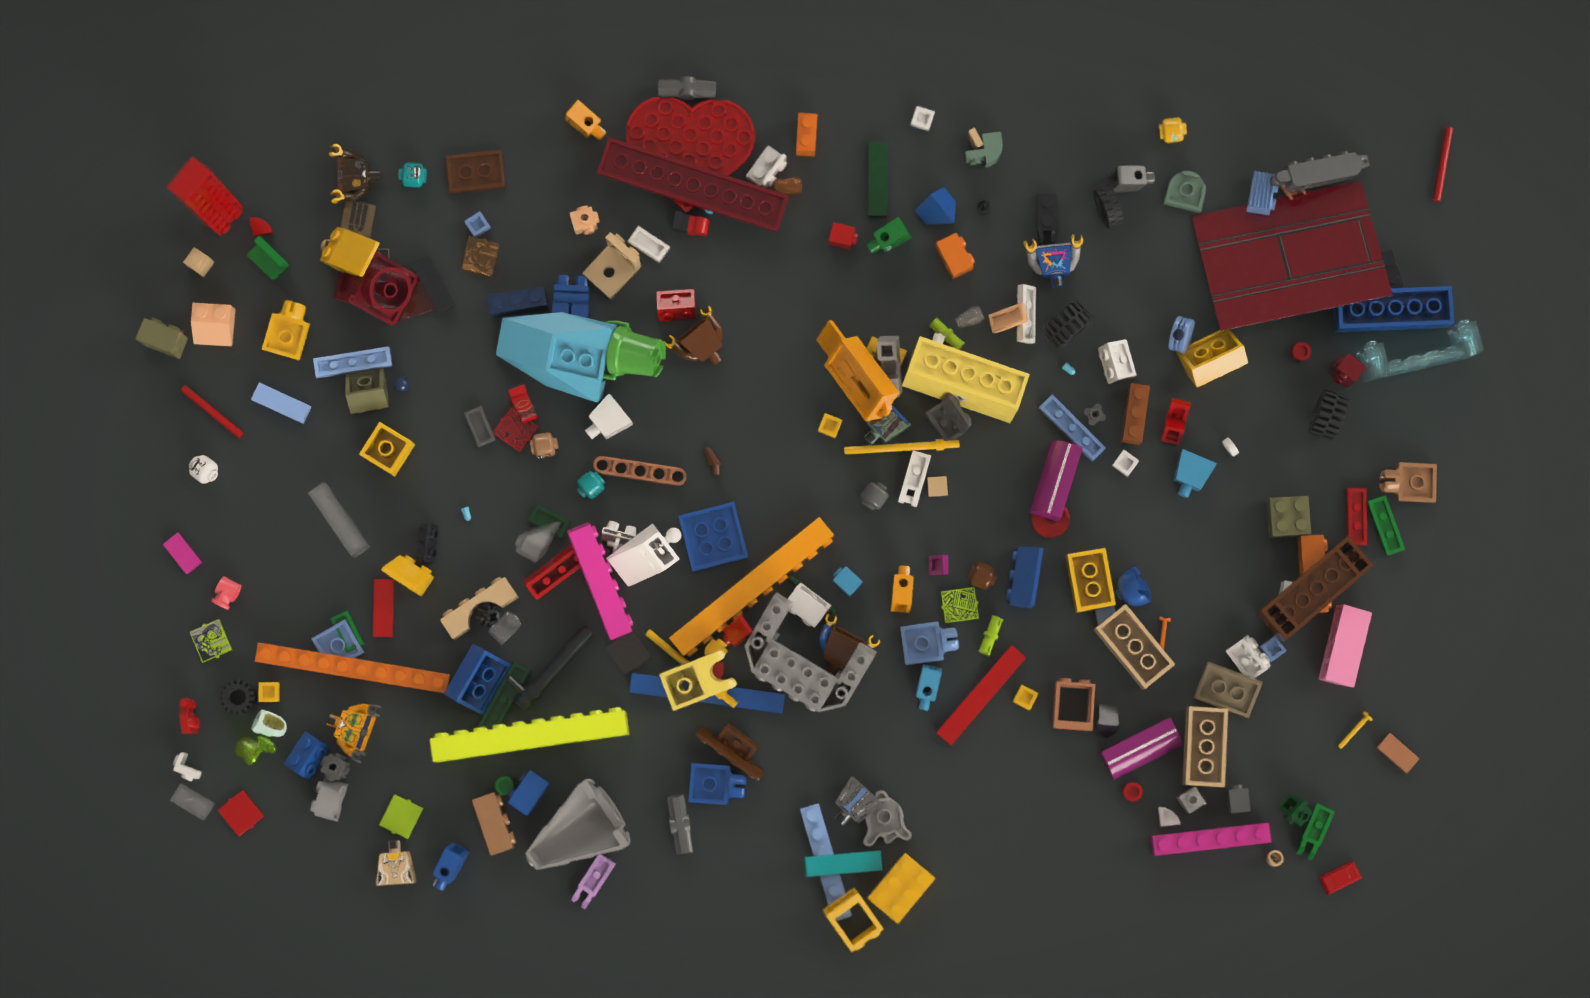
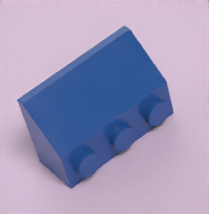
M1018 547L1017 551H1013L1012 562H1015L1014 570H1010L1009 581H1012L1011 589H1007L1006 600H1009L1008 605L1030 609L1035 606L1043 548Z
M472 644L444 694L483 716L509 671L511 664Z

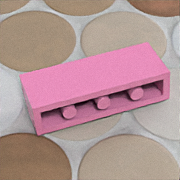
M1344 604L1336 605L1319 680L1341 686L1354 687L1372 615L1371 612Z

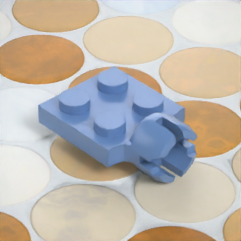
M939 622L900 627L905 665L944 660L945 652L959 649L958 640L947 641L949 638L958 637L956 629H942L939 626Z

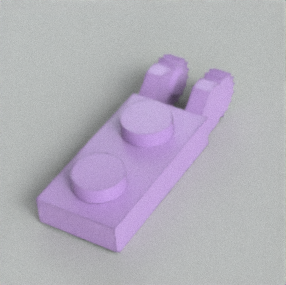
M599 854L578 885L579 888L571 901L575 903L579 899L583 890L586 891L589 895L581 906L585 909L591 899L596 896L616 863Z

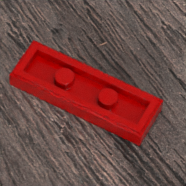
M1346 488L1347 536L1357 546H1367V488Z
M374 579L373 637H393L394 579Z

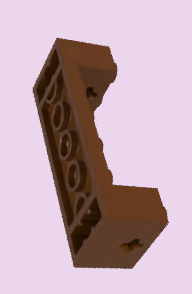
M1347 536L1328 550L1325 556L1277 597L1266 603L1256 614L1271 632L1276 635L1280 642L1286 641L1374 565L1351 538Z

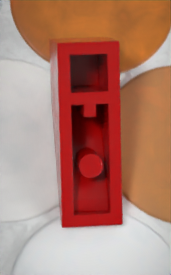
M741 614L723 630L725 635L722 637L728 646L732 644L735 647L749 638L753 631Z

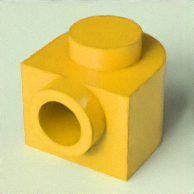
M719 638L717 640L712 639L705 648V656L719 650H724L726 655L728 652L726 649L727 644Z

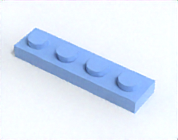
M389 346L313 358L316 378L392 366Z

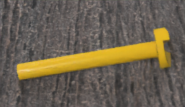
M1364 711L1362 713L1364 715L1362 720L1338 745L1340 749L1346 745L1367 720H1373L1371 716H1368L1367 712Z

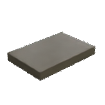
M1207 661L1194 698L1249 718L1263 682Z

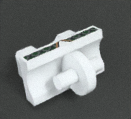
M609 521L607 526L603 527L601 540L607 541V546L613 547L614 553L636 536V527L626 526L625 532L618 531L619 524L617 522Z

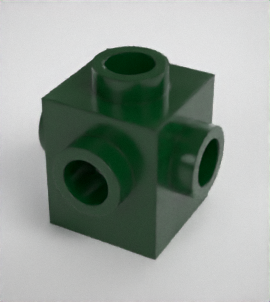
M1290 792L1277 807L1284 814V820L1291 825L1295 823L1300 827L1308 820L1312 813L1308 807L1309 803L1302 797L1297 798Z

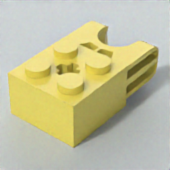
M724 650L716 651L659 674L673 711L737 685L734 678L721 680L713 674L714 664L725 657ZM685 680L690 684L689 689H687V686L683 687L682 685Z

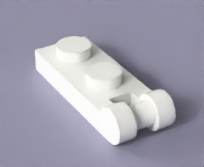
M912 451L898 500L899 503L904 504L906 502L910 503L913 507H917L931 455ZM907 490L915 491L914 497L906 495Z

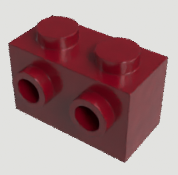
M1348 353L1345 357L1341 355L1331 365L1333 370L1330 372V375L1333 376L1332 380L1339 385L1343 384L1348 388L1356 382L1367 367Z

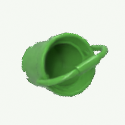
M606 322L618 325V327L612 333L607 348L606 364L610 375L604 374L603 378L616 380L617 376H623L624 374L657 377L663 366L659 365L661 359L665 360L666 356L665 342L661 339L632 332L627 322Z

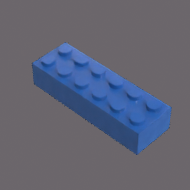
M1452 286L1391 288L1393 294L1391 296L1333 307L1335 332L1449 328L1454 324Z

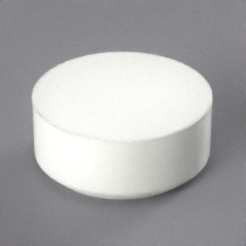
M1229 438L1222 441V444L1231 456L1234 457L1239 453Z

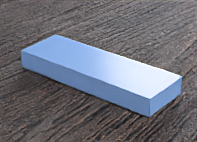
M262 383L258 384L251 398L252 401L304 424L312 408L310 405Z

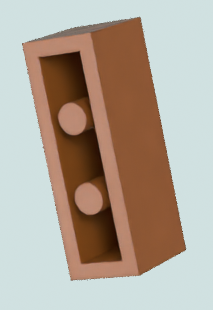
M1131 383L1128 386L1121 443L1134 445L1142 443L1150 390L1148 385Z

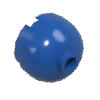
M1133 567L1122 573L1119 577L1116 594L1120 600L1124 599L1127 604L1138 607L1151 602V594L1145 579L1142 580L1138 576L1141 575L1140 571Z

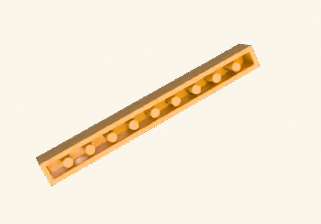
M820 517L817 518L669 637V639L684 657L686 655L692 656L698 651L697 646L701 643L705 645L713 639L712 634L716 631L722 632L728 626V621L732 618L735 620L741 614L743 615L742 610L747 606L749 609L758 602L757 598L762 594L764 597L773 590L772 586L778 582L780 585L788 578L787 574L789 572L799 570L803 566L802 562L805 559L811 560L818 554L817 550L820 547L826 548L833 542L831 538L834 537V534Z

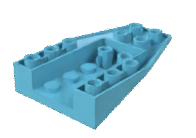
M564 312L503 317L496 355L547 387L598 402L603 397L606 380H603L608 343L617 325Z

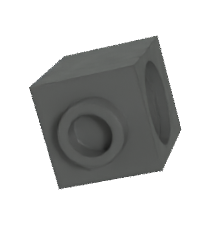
M1232 785L1231 790H1226L1228 813L1251 812L1248 788H1243L1242 785Z

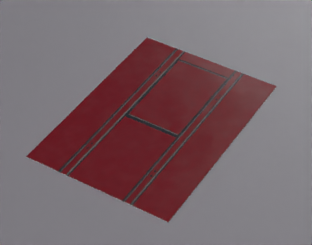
M1361 181L1306 192V194L1291 195L1293 197L1292 200H1290L1289 196L1276 198L1275 209L1270 210L1269 215L1247 212L1248 205L1191 216L1221 331L1393 295Z

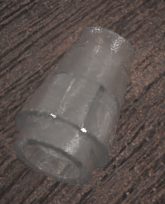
M972 306L955 320L961 329L979 324L985 318L979 306Z

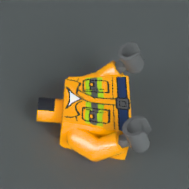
M359 704L350 706L347 711H342L340 717L330 714L327 720L328 726L336 728L334 736L337 738V744L344 753L358 763H361L359 756L361 754L366 755L362 751L365 750L376 717L380 716L376 714V709L381 708L380 705Z

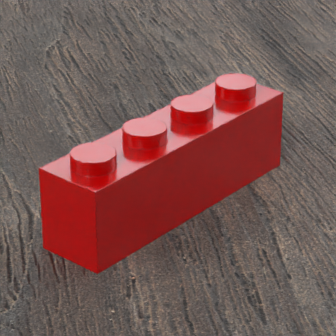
M572 544L522 581L536 600L581 568Z

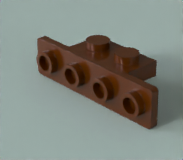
M728 723L719 736H716L704 726L695 734L701 742L711 746L717 754L726 757L732 765L745 771L748 777L758 781L764 774V770L750 761L759 745Z

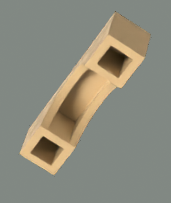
M506 577L494 579L490 587L479 589L474 593L475 597L470 600L468 598L464 599L458 604L460 607L454 611L449 609L442 614L443 618L440 621L452 639L456 640L471 630L470 618L478 606L483 603H494L504 608L519 598Z

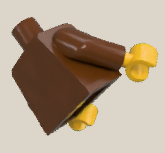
M707 306L709 313L705 314L700 310L703 318L677 339L679 343L670 335L669 337L673 342L671 344L665 342V345L673 349L674 352L684 359L693 362L698 360L704 362L708 358L713 365H716L722 360V357L717 352L722 347V325L715 315L712 314L711 307Z

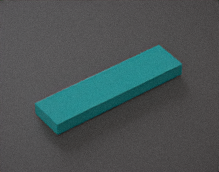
M881 851L804 857L805 877L881 871Z

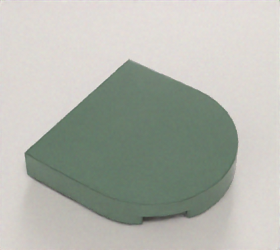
M1182 171L1176 174L1168 184L1163 204L1201 213L1206 194V186L1197 173L1192 171Z

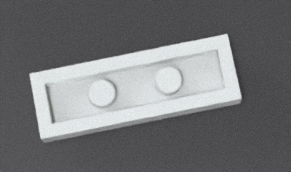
M1021 284L1018 285L1017 304H1025L1028 322L1017 326V341L1033 344L1035 343L1036 287Z

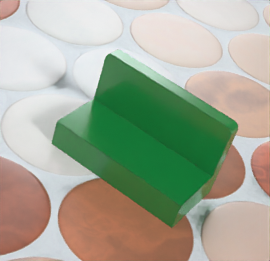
M258 236L254 240L257 245L247 256L274 281L290 265Z

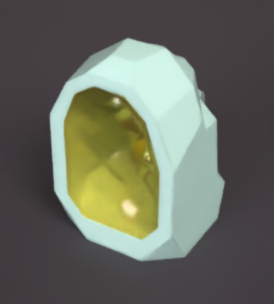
M261 710L256 715L251 729L255 733H261L269 737H279L285 734L287 725L280 716L266 710Z

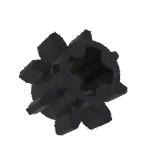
M483 603V607L477 608L475 618L480 620L478 625L492 628V624L498 623L500 613L496 611L497 606Z

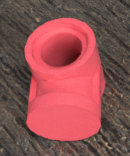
M225 576L222 577L215 589V594L217 595L215 598H212L211 602L228 610L230 608L228 606L230 601H235L242 586Z

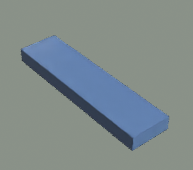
M1053 394L1038 407L1073 444L1083 447L1082 453L1091 462L1106 449Z

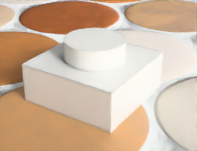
M917 106L911 126L929 131L935 112Z
M1123 450L1112 466L1128 477L1139 460Z

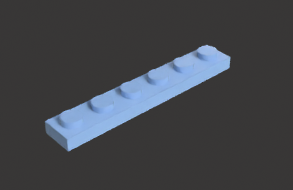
M819 803L801 808L800 811L813 855H834ZM840 874L820 876L828 905L845 894ZM850 908L835 918V920L838 921L851 917Z

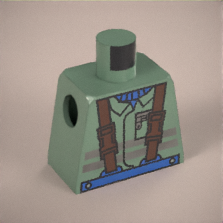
M892 404V410L888 416L867 422V426L871 430L864 438L871 445L879 438L884 443H887L907 430L911 423Z

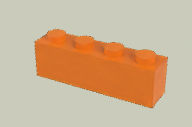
M1306 535L1297 538L1300 576L1325 556L1328 544L1327 540L1324 539V535ZM1332 602L1329 603L1319 613L1329 612V608H1331Z

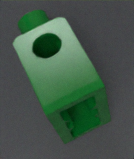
M897 217L874 232L873 235L876 239L869 242L867 246L872 254L881 248L886 253L912 237L901 219ZM889 236V240L884 242L883 239Z

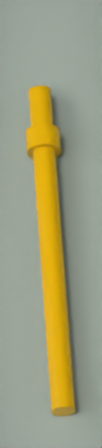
M936 439V441L851 446L845 447L844 451L845 455L927 449L942 451L944 448H959L960 443L959 440L944 441V439Z
M651 629L646 632L645 635L679 664L683 665L689 662ZM727 690L715 694L718 699H723L732 708L738 704L727 693Z

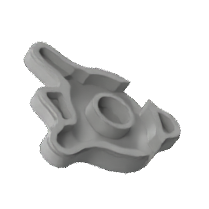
M880 790L876 792L875 796L883 804L865 818L867 833L863 839L864 845L872 846L878 837H883L886 844H890L896 838L909 840L912 834L904 825V815L900 805L888 797L885 791Z

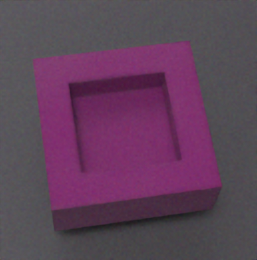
M948 555L929 556V575H947Z

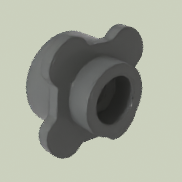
M1095 404L1094 407L1084 410V414L1087 416L1088 423L1091 426L1106 419L1100 404Z

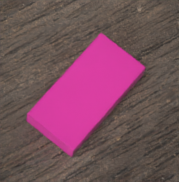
M176 533L163 544L187 575L203 563L180 533Z

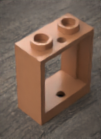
M1060 678V681L1055 682L1052 717L1053 729L1093 731L1095 684H1091V680L1079 679V683H1074L1069 678ZM1060 687L1088 689L1086 722L1058 720Z

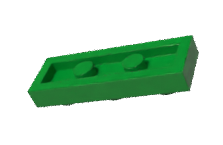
M1386 495L1367 501V506L1385 556L1405 550Z

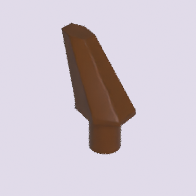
M704 448L708 465L712 466V474L720 475V465H723V463L712 448Z

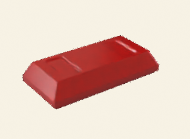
M1351 861L1318 878L1326 894L1329 895L1362 877L1354 861Z

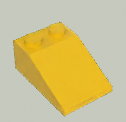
M337 227L331 233L330 241L323 249L320 261L337 271L363 277L380 243L345 228Z
M408 555L405 557L397 556L381 569L388 576L421 597L434 579L430 575L431 570L423 565L419 568L414 564L416 561Z

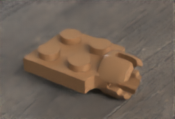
M1398 462L1396 470L1386 469L1381 471L1379 480L1389 482L1379 484L1380 490L1396 494V501L1436 502L1437 464Z

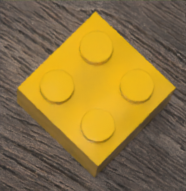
M379 422L359 455L395 477L415 444Z

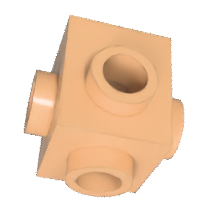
M581 206L577 208V211L570 212L576 235L581 233L584 235L595 232V229H598L596 223L600 222L597 211L593 212L592 207Z

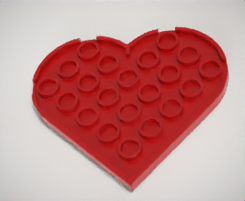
M655 97L646 100L633 111L627 123L626 139L628 144L731 176L750 157L754 147L755 132L749 115L740 106L731 101L711 99L691 108L677 98ZM672 199L685 214L695 207Z

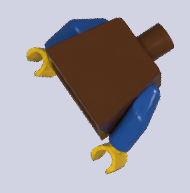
M829 614L826 615V624L823 626L819 641L820 649L824 653L823 659L829 662L826 668L828 673L836 675L839 668L845 669L860 642L871 649L879 645L880 640L876 644L871 643V638L874 635L865 641L836 626V616L833 622H829Z

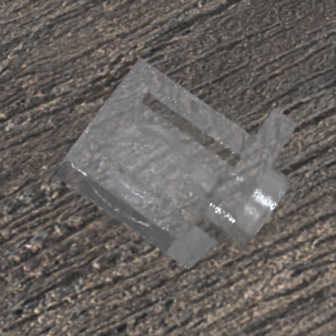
M507 611L503 618L492 626L488 632L503 645L518 631L521 623L516 615Z

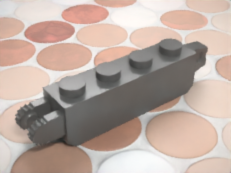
M1344 151L1333 157L1331 154L1320 157L1318 160L1308 158L1302 163L1297 161L1287 163V167L1270 178V183L1274 187L1285 185V189L1292 192L1351 180L1362 169L1370 166L1367 155H1356V152L1348 153V151Z

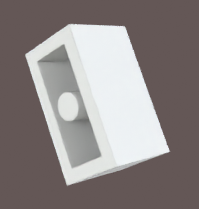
M802 583L794 589L788 598L793 602L789 612L793 615L797 614L806 625L813 626L814 628L832 606Z

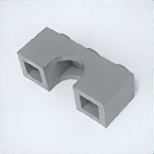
M880 336L877 341L878 361L881 363L882 370L900 392L897 397H900L902 393L899 336Z

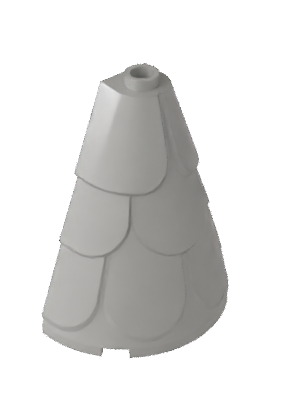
M586 779L578 784L564 805L559 808L550 823L544 826L525 853L528 863L532 867L534 866L536 870L569 864L570 861L622 850L630 844L629 832H624L623 828L626 824L620 812L607 793L600 786L597 788L594 786L595 782L593 780Z

